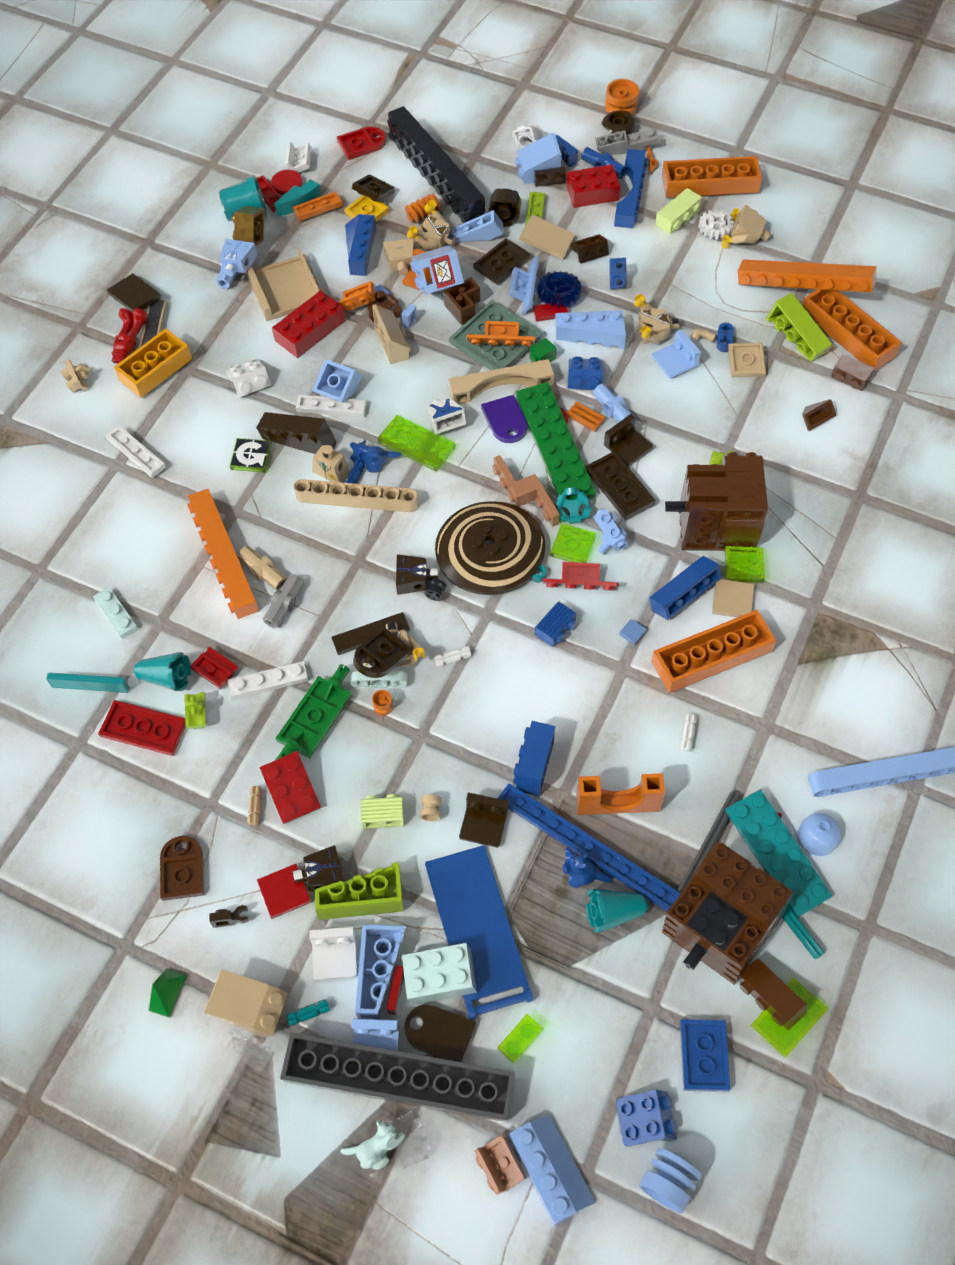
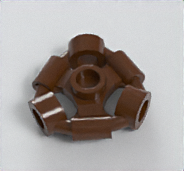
M385 291L376 292L375 301L370 302L368 306L369 318L374 322L372 305L375 304L388 310L395 306L393 313L395 318H399L401 313L399 301L392 295L386 294Z

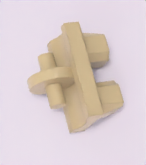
M68 359L65 362L67 367L61 371L64 379L68 381L66 383L67 388L73 393L79 388L86 391L88 387L84 379L88 378L90 374L89 366L81 363L78 364V367L73 366Z

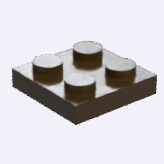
M370 174L352 184V189L357 191L358 194L365 195L375 202H379L395 191L394 186Z

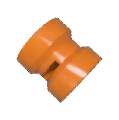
M378 690L373 694L374 712L380 716L390 714L393 709L391 694L386 690Z

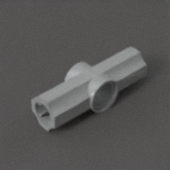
M289 574L282 588L275 591L272 596L271 606L262 619L265 624L271 628H278L286 613L291 612L294 608L296 596L304 585L303 579L298 575Z

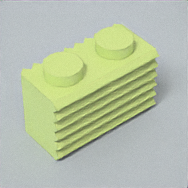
M390 794L386 798H378L371 795L367 796L366 799H361V823L363 829L404 826L402 797Z

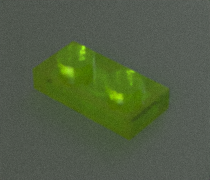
M526 1014L497 1049L515 1064L542 1033L544 1028Z

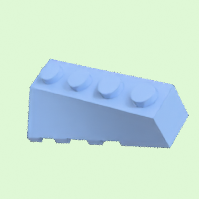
M362 925L355 1010L357 1018L380 1019L381 1004L406 926Z

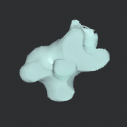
M377 1120L378 1131L375 1136L362 1142L360 1145L343 1148L341 1153L347 1156L356 1154L362 1168L379 1170L384 1168L389 1162L386 1155L387 1151L397 1147L405 1138V1134L403 1132L395 1133L396 1126L394 1124Z

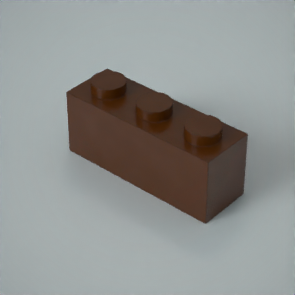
M759 958L744 969L739 976V986L742 991L747 995L751 994L756 999V1004L763 1011L767 1010L778 1026H783L790 1030L807 1014V1004Z

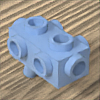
M605 508L599 510L594 519L604 534L601 536L603 544L598 551L604 555L610 546L615 551L624 549L628 545L625 539L627 537L626 532L622 527H617L615 523L618 520L613 513L609 514Z

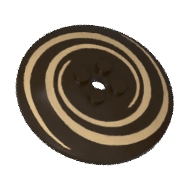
M498 501L474 503L458 510L444 522L436 537V560L444 576L451 583L465 591L482 595L507 593L526 584L538 572L545 557V537L535 518L518 506ZM487 540L494 541V543L490 545L486 544L485 542Z

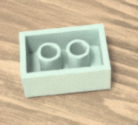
M467 943L402 955L407 1000L412 1005L477 993L472 954Z

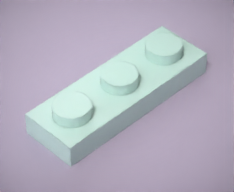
M110 587L93 596L121 639L139 630Z

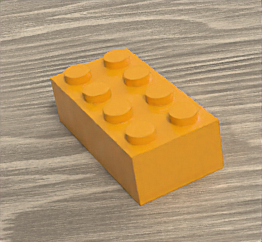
M165 328L114 366L119 381L142 398L192 360L189 346Z

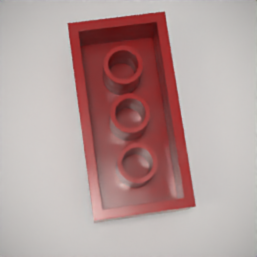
M320 290L272 327L274 340L296 358H299L346 321L344 307Z

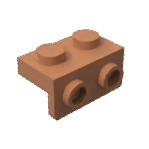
M505 1134L474 1150L476 1161L479 1167L484 1170L488 1178L487 1183L496 1195L507 1192L528 1178Z

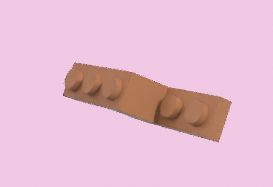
M501 455L494 457L493 472L496 476H499L502 488H506L509 500L518 507L535 501L537 507H541L545 520L549 521L552 527L559 525L560 514L536 474L515 481Z

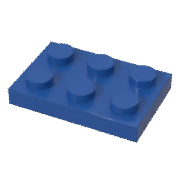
M681 1019L680 1039L683 1091L729 1092L730 1077L726 1020Z

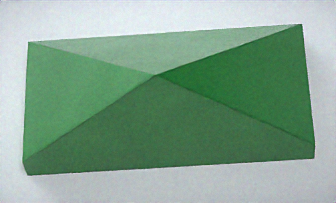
M165 969L152 984L148 1011L170 1018L187 975Z

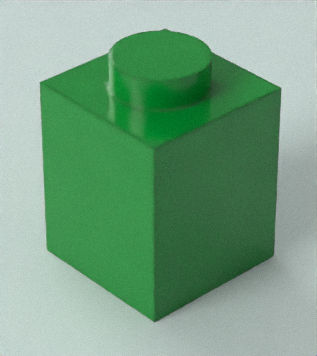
M544 338L530 347L529 358L531 362L548 359L552 362L556 359L557 348L547 338Z

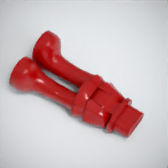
M120 308L118 316L123 321V326L119 334L115 336L113 351L111 352L113 355L111 361L113 363L119 364L133 351L134 346L137 344L135 341L136 337L149 317L144 310L136 308L131 312L126 308Z

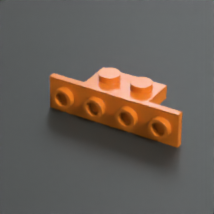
M485 321V335L467 334L468 342H471L473 345H480L481 343L498 345V343H505L506 346L522 344V346L530 347L532 344H535V337L519 336V322Z

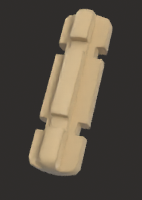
M252 786L250 788L251 796L249 798L247 822L251 826H257L260 819L262 789L260 786Z

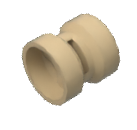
M430 794L422 796L421 805L423 809L420 811V818L425 821L440 820L441 811L439 807L441 806L442 798Z

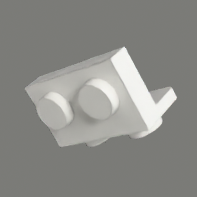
M292 142L288 143L285 161L288 169L299 173L310 168L312 146L309 142L296 148Z

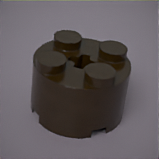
M506 188L495 189L491 195L488 212L494 210L503 222V227L512 226L514 222L519 220L521 198L516 190Z

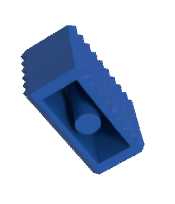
M558 601L535 626L534 635L552 647L556 643L560 644L568 629L571 631L577 623L576 612Z

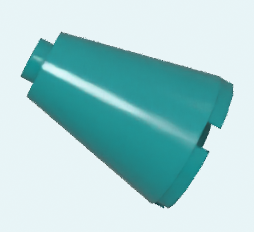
M177 652L139 660L134 666V674L139 680L174 691H183L189 684V681L186 680L187 675H191V663L187 655H183V652Z
M591 889L587 893V897H590V903H586L587 917L590 926L596 928L594 930L595 933L604 932L644 916L648 910L647 899L642 894L602 889Z

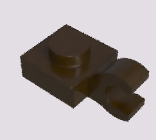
M240 905L234 912L227 909H218L215 913H209V922L213 928L232 926L235 923L249 922L248 917H240V913L248 911L246 905Z

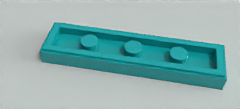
M48 673L46 677L52 688L128 693L129 690L125 678L63 673Z

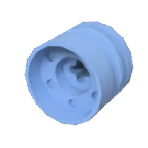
M658 1148L655 1156L659 1160L652 1159L651 1165L658 1173L646 1171L639 1187L660 1204L682 1214L690 1200L688 1194L682 1189L694 1191L697 1186L693 1181L699 1182L702 1175L689 1161L680 1155Z

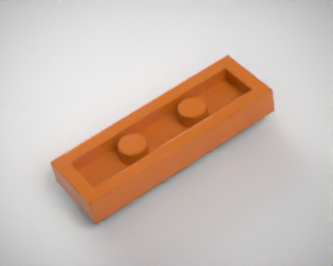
M335 191L293 206V212L300 222L343 205L342 200Z

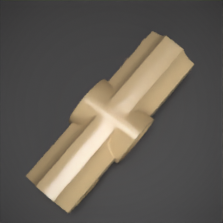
M244 546L240 550L238 559L250 568L252 574L258 580H264L276 591L282 588L287 577L275 568L269 558L266 556L262 557L250 546Z

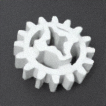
M716 209L714 212L708 210V214L703 213V216L700 217L698 228H700V233L704 232V236L709 235V239L715 237L718 240L719 237L729 236L734 226L733 217H728V212L723 214V210L717 212Z

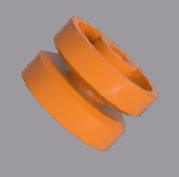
M617 79L610 82L606 89V112L624 110L634 115L638 107V85L628 79Z

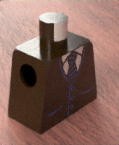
M397 555V595L425 591L427 580L431 578L438 579V568L427 569L426 558Z
M335 845L305 856L303 858L304 869L292 871L294 883L307 881L310 892H315V889L339 881L343 882Z

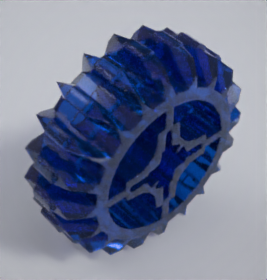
M554 270L553 273L548 272L547 275H543L539 280L537 286L538 298L541 299V302H545V305L550 303L551 307L554 304H557V308L560 305H563L564 308L566 306L571 307L580 298L582 292L581 283L577 276H574L573 273L568 274V271L562 272L560 270V272H556Z

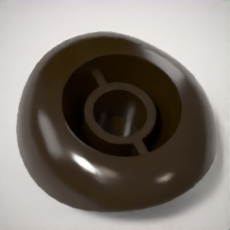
M617 110L605 115L601 124L612 134L625 131L626 135L634 132L636 119L628 111Z

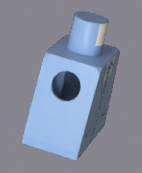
M226 239L220 255L224 273L228 276H233L235 272L245 273L258 257V253L254 243Z

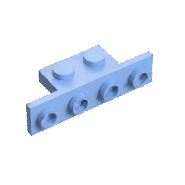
M535 256L529 264L528 272L516 267L512 271L509 296L523 301L522 315H525L534 305L533 296L536 292L534 287L538 279L536 273L539 269L538 256Z

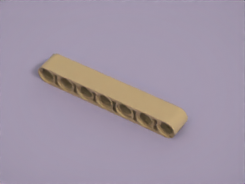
M300 479L294 483L296 499L301 503L400 512H414L418 508L417 493L409 488Z

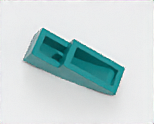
M310 179L301 188L295 185L274 203L277 216L293 213V206L321 197L320 184Z

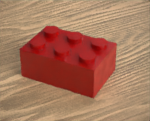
M613 164L567 172L566 187L574 208L619 201L621 186Z

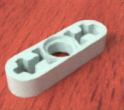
M355 671L351 674V685L357 688H402L407 686L408 675L402 671H391L384 677L371 678L361 674L359 671Z

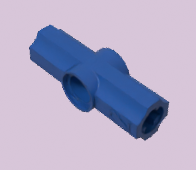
M586 147L581 155L582 160L592 164L594 167L613 164L619 179H622L626 173L627 167L614 161L609 153L602 155Z

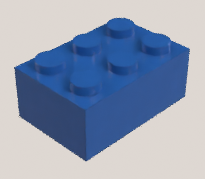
M531 721L530 727L525 729L524 745H521L519 750L520 758L514 768L513 783L516 784L517 789L526 794L540 797L554 745L556 726Z

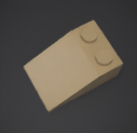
M220 969L204 1013L258 1036L272 1037L288 993L269 984Z

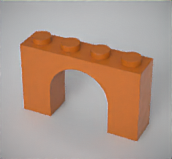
M663 773L642 774L639 785L623 791L602 789L600 776H581L578 778L576 793L578 815L660 812L665 795Z

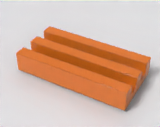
M577 401L567 411L569 418L594 432L605 421L604 416Z

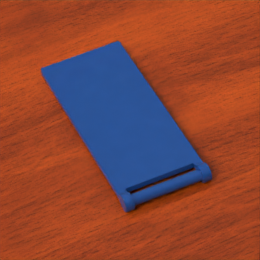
M482 845L425 862L448 946L467 943L471 949L477 993L463 995L469 1019L473 1020L478 1015L524 1001L527 1003L534 1001L485 846ZM515 988H523V993L473 1007L472 1001Z

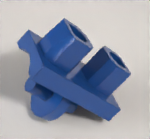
M626 257L609 258L610 289L627 288Z

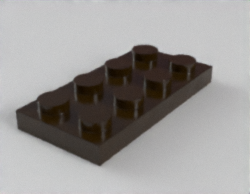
M615 451L585 466L588 475L624 520L655 505L656 500Z

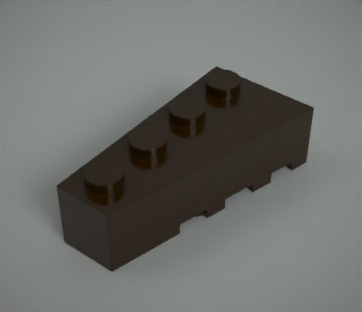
M264 412L256 427L263 440L316 454L323 445H330L334 449L337 443L326 419Z

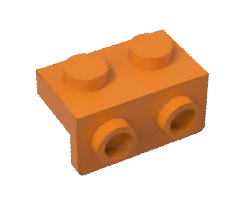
M369 281L344 291L343 299L339 300V304L348 312L375 301L374 283Z

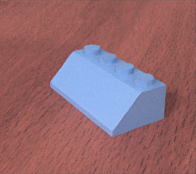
M550 1114L531 1121L509 1133V1139L554 1227L596 1203Z

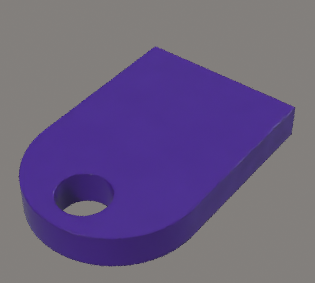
M514 395L481 404V410L496 439L504 443H515L524 438L527 432V422ZM509 432H516L517 434L514 435V436H511V435H509L508 433H509Z

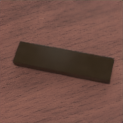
M401 612L332 636L331 639L337 654L341 655L357 649V647L382 627L386 628L387 623H397L398 631H410L404 613Z

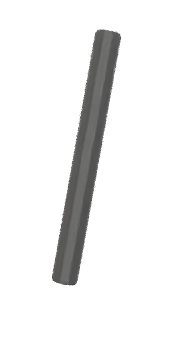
M731 791L679 886V893L684 890L692 879L693 873L718 841L729 820L725 809L739 801L740 795Z

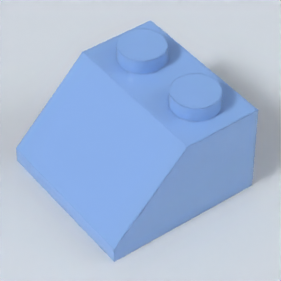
M326 359L312 391L343 403L356 392L362 376L354 369Z

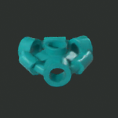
M576 487L564 489L565 491L561 495L559 494L555 504L560 514L559 520L574 524L581 523V520L585 518L588 519L592 510L589 504L590 499L583 491L580 492ZM577 494V498L574 500H567L566 496ZM582 504H584L585 507H584V509H583V511H582V514L579 515V514H578L579 507H580ZM562 507H565L569 511V517H567L566 513L561 509Z

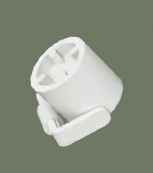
M529 123L528 125L518 126L513 131V136L517 146L524 148L541 139L543 131L537 124Z

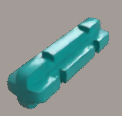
M324 999L316 1005L313 1003L298 1009L296 1013L295 1011L290 1012L286 1015L288 1024L293 1026L299 1024L298 1021L304 1022L319 1016V1013L329 1012L330 1007L327 1000Z

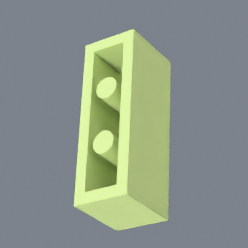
M688 188L657 212L655 225L668 234L678 230L685 221L687 222L692 215L700 211L702 197Z

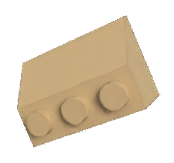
M376 304L372 305L375 330L389 363L394 364L408 360L411 347L409 342L405 341L404 330H400L399 319L395 318L392 311Z

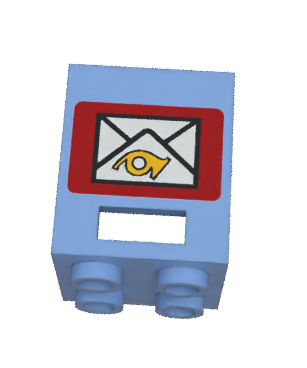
M449 245L411 257L412 262H410L412 271L417 276L415 284L425 294L464 283L456 250ZM429 267L432 278L430 283H426L423 269Z

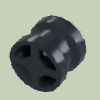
M431 578L428 582L429 587L426 588L424 594L431 600L440 601L443 598L442 592L446 590L447 585L440 579Z

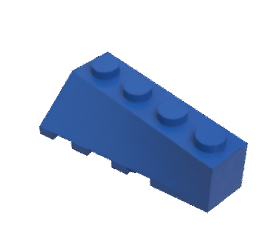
M358 214L345 224L350 275L366 276L376 233L375 215Z

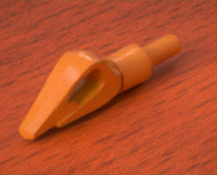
M648 145L646 156L651 174L658 166V160L653 158V152L650 145Z

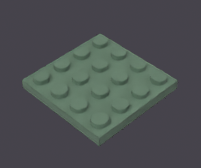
M491 300L449 337V343L489 370L511 367L530 347L522 346V344L506 346L505 343H498V345H488V343L473 345L471 342H468L467 334L485 335V321L519 322V336L535 337L536 344L543 337V331L494 300Z

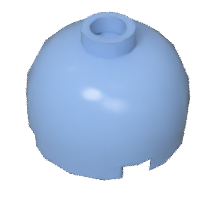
M815 813L802 821L798 828L797 838L802 848L808 850L810 854L825 856L831 854L837 848L841 840V829L833 817L823 813Z

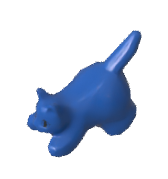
M366 440L358 444L355 442L350 443V447L354 452L350 459L353 462L356 460L365 462L366 469L371 473L380 471L387 458H397L402 455L401 452L385 451L379 446L366 445Z
M566 847V861L562 868L563 873L569 875V885L571 887L579 888L586 886L595 879L603 882L613 881L608 875L596 870V866L590 859H587L588 854L574 853L570 847Z

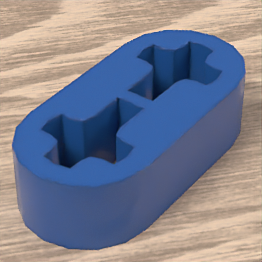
M721 323L718 327L716 348L720 352H728V344L733 342L734 328L730 323Z

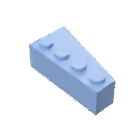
M623 310L555 313L556 340L575 343L584 341L589 345L598 343L603 344V347H610L612 345L619 346L618 349H624L626 332Z

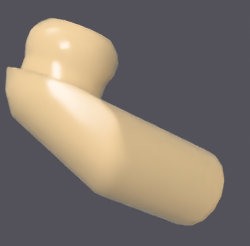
M694 329L691 334V338L696 341L701 336L712 343L717 335L705 329Z

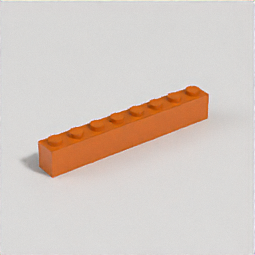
M743 259L738 268V284L872 292L876 283L877 266Z
M209 489L188 495L190 503L187 506L190 513L195 514V517L192 518L196 528H201L198 533L202 542L206 541L207 543L204 545L207 555H212L213 559H210L213 570L217 569L219 572L216 574L219 584L223 583L224 585L222 592L225 599H230V603L227 604L231 614L235 613L237 619L259 612L256 600Z

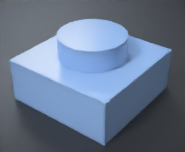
M410 304L402 312L403 327L409 329L416 320L417 311L415 305Z

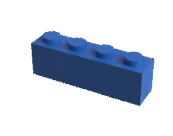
M705 556L700 557L649 597L652 611L666 620L671 619L722 578L719 564Z

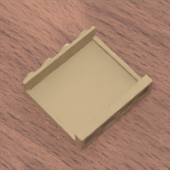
M298 248L299 256L255 270H253L251 265L246 271L247 278L266 322L289 315L317 292L322 291V288L318 287L316 276L312 275L311 265H307L306 254H302L300 248Z

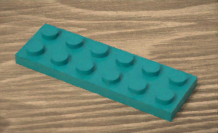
M761 789L725 809L728 817L763 870L793 892L788 905L797 917L802 916L833 897Z

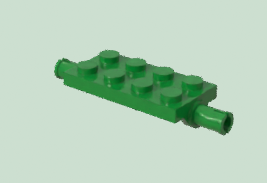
M340 664L333 676L328 679L320 676L316 678L275 738L278 743L284 745V748L275 760L296 751L309 759L312 757L352 697V693L344 689L341 684L350 672L347 666Z

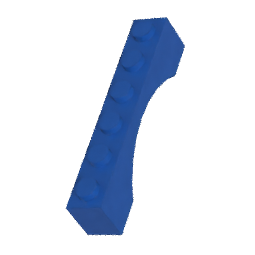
M627 149L625 166L627 167L626 174L632 183V189L623 200L617 203L615 227L633 229L634 222H637L638 212L636 211H639L640 201L638 200H641L642 190L640 189H643L644 179L642 178H645L646 168L644 167H647L648 158L645 157L646 151Z

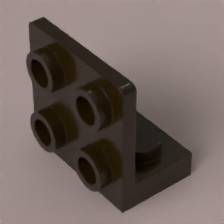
M632 414L606 431L604 446L611 452L615 451L627 466H630L653 449V444L635 430L636 418Z
M468 792L466 811L459 839L499 848L508 814V801Z

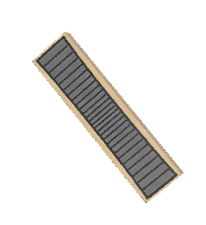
M157 300L148 306L147 314L149 317L143 327L139 348L162 331L167 308L166 300Z

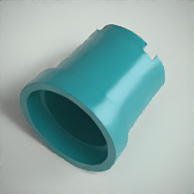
M255 175L246 178V181L219 191L221 204L224 206V213L228 222L233 221L234 213L244 206L264 208V217H267L264 198Z

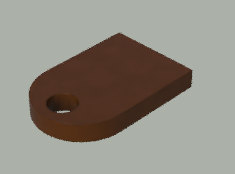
M189 836L172 838L163 846L160 853V899L165 901L204 896L202 848L195 839ZM186 843L187 847L184 851H176L178 844Z

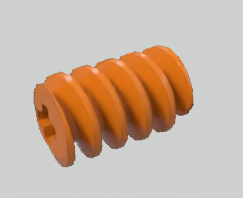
M428 194L426 197H422L421 200L418 199L416 203L412 202L410 205L405 206L406 215L411 222L414 220L416 223H419V218L423 221L425 219L424 214L426 217L430 214L425 210V205L429 204L430 200L436 202L435 210L441 211L435 194Z

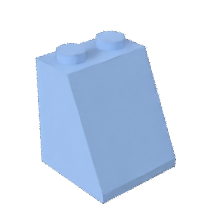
M551 133L518 150L515 164L516 167H519V178H522L524 184L534 183V171L561 167V152L555 133Z

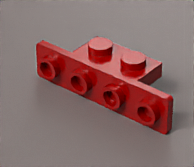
M563 562L562 579H543V584L551 588H558L559 584L565 585V588L576 589L578 585L584 586V589L595 590L596 586L603 587V590L614 591V587L618 588L619 585L618 582H600V564Z

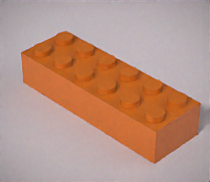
M757 156L664 161L662 170L666 198L677 197L687 188L699 196L759 193L762 181Z
M817 289L804 298L802 306L809 312L811 318L819 325L820 329L856 359L875 368L874 371L898 355L902 341L839 290Z
M755 610L654 650L651 662L667 691L672 693L772 652L777 640L759 611Z

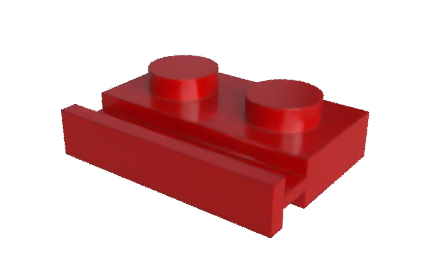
M208 647L207 651L202 653L190 665L191 670L220 690L228 682V679H231L233 674L239 670L236 664L211 647Z

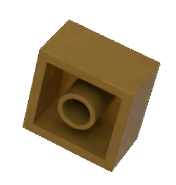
M244 206L236 211L233 215V223H235L232 235L233 240L251 242L255 246L264 241V208Z

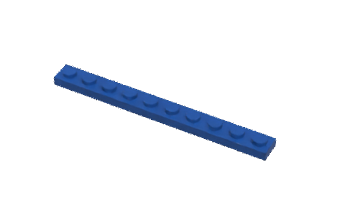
M508 783L497 798L508 801L509 810L566 847H570L575 853L588 854L587 859H590L595 866L635 892L642 894L643 897L666 912L681 894L510 783Z

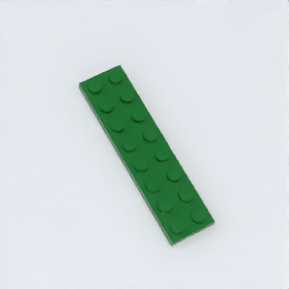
M549 382L516 391L517 400L557 496L561 495L566 488L576 487L580 492L583 491L588 498L596 497L594 486ZM577 494L566 496L567 500H574L577 498Z

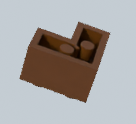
M472 277L464 280L462 284L452 286L443 291L445 307L461 326L475 315V304L481 302L480 287Z

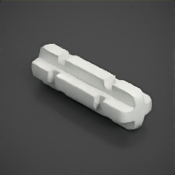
M466 646L462 647L461 650L456 649L443 653L444 655L442 656L441 654L436 655L433 659L436 667L444 665V663L449 664L459 661L462 657L464 659L471 657V651Z
M687 714L685 717L680 747L682 751L690 752L692 748L697 719L694 714Z

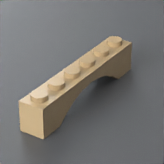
M549 359L449 378V391L452 400L457 404L471 402L483 391L500 385L519 384L531 387L549 382L550 387L554 386V373Z

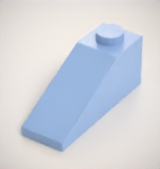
M493 210L452 228V235L456 236L455 242L491 240L503 235V222Z

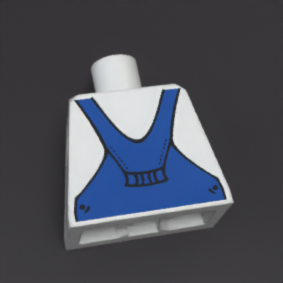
M451 398L444 400L435 399L432 404L428 405L429 417L435 434L466 424L464 409Z

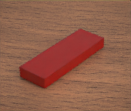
M262 175L257 180L264 202L274 213L276 212L274 203L281 196Z

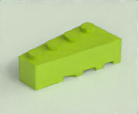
M793 293L776 301L765 318L768 322L772 321L775 324V329L778 332L783 331L786 334V339L789 342H794L796 349L810 362L826 354L832 346L830 339L825 336L819 325L815 323L809 312L804 309Z
M399 862L393 863L392 866L384 869L382 867L373 870L374 872L363 876L361 874L354 876L353 879L345 882L339 881L315 889V910L318 920L403 912Z

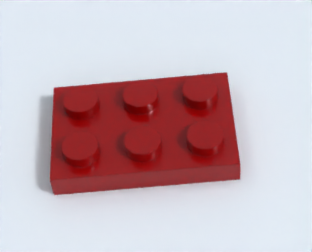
M298 751L259 767L283 824L321 808Z

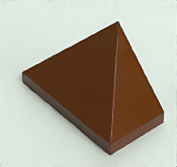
M829 399L805 406L802 416L807 430L810 431L835 417L836 412L832 400Z

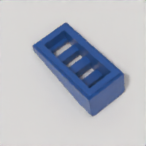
M555 135L561 152V158L568 167L573 166L577 163L578 150L559 135Z

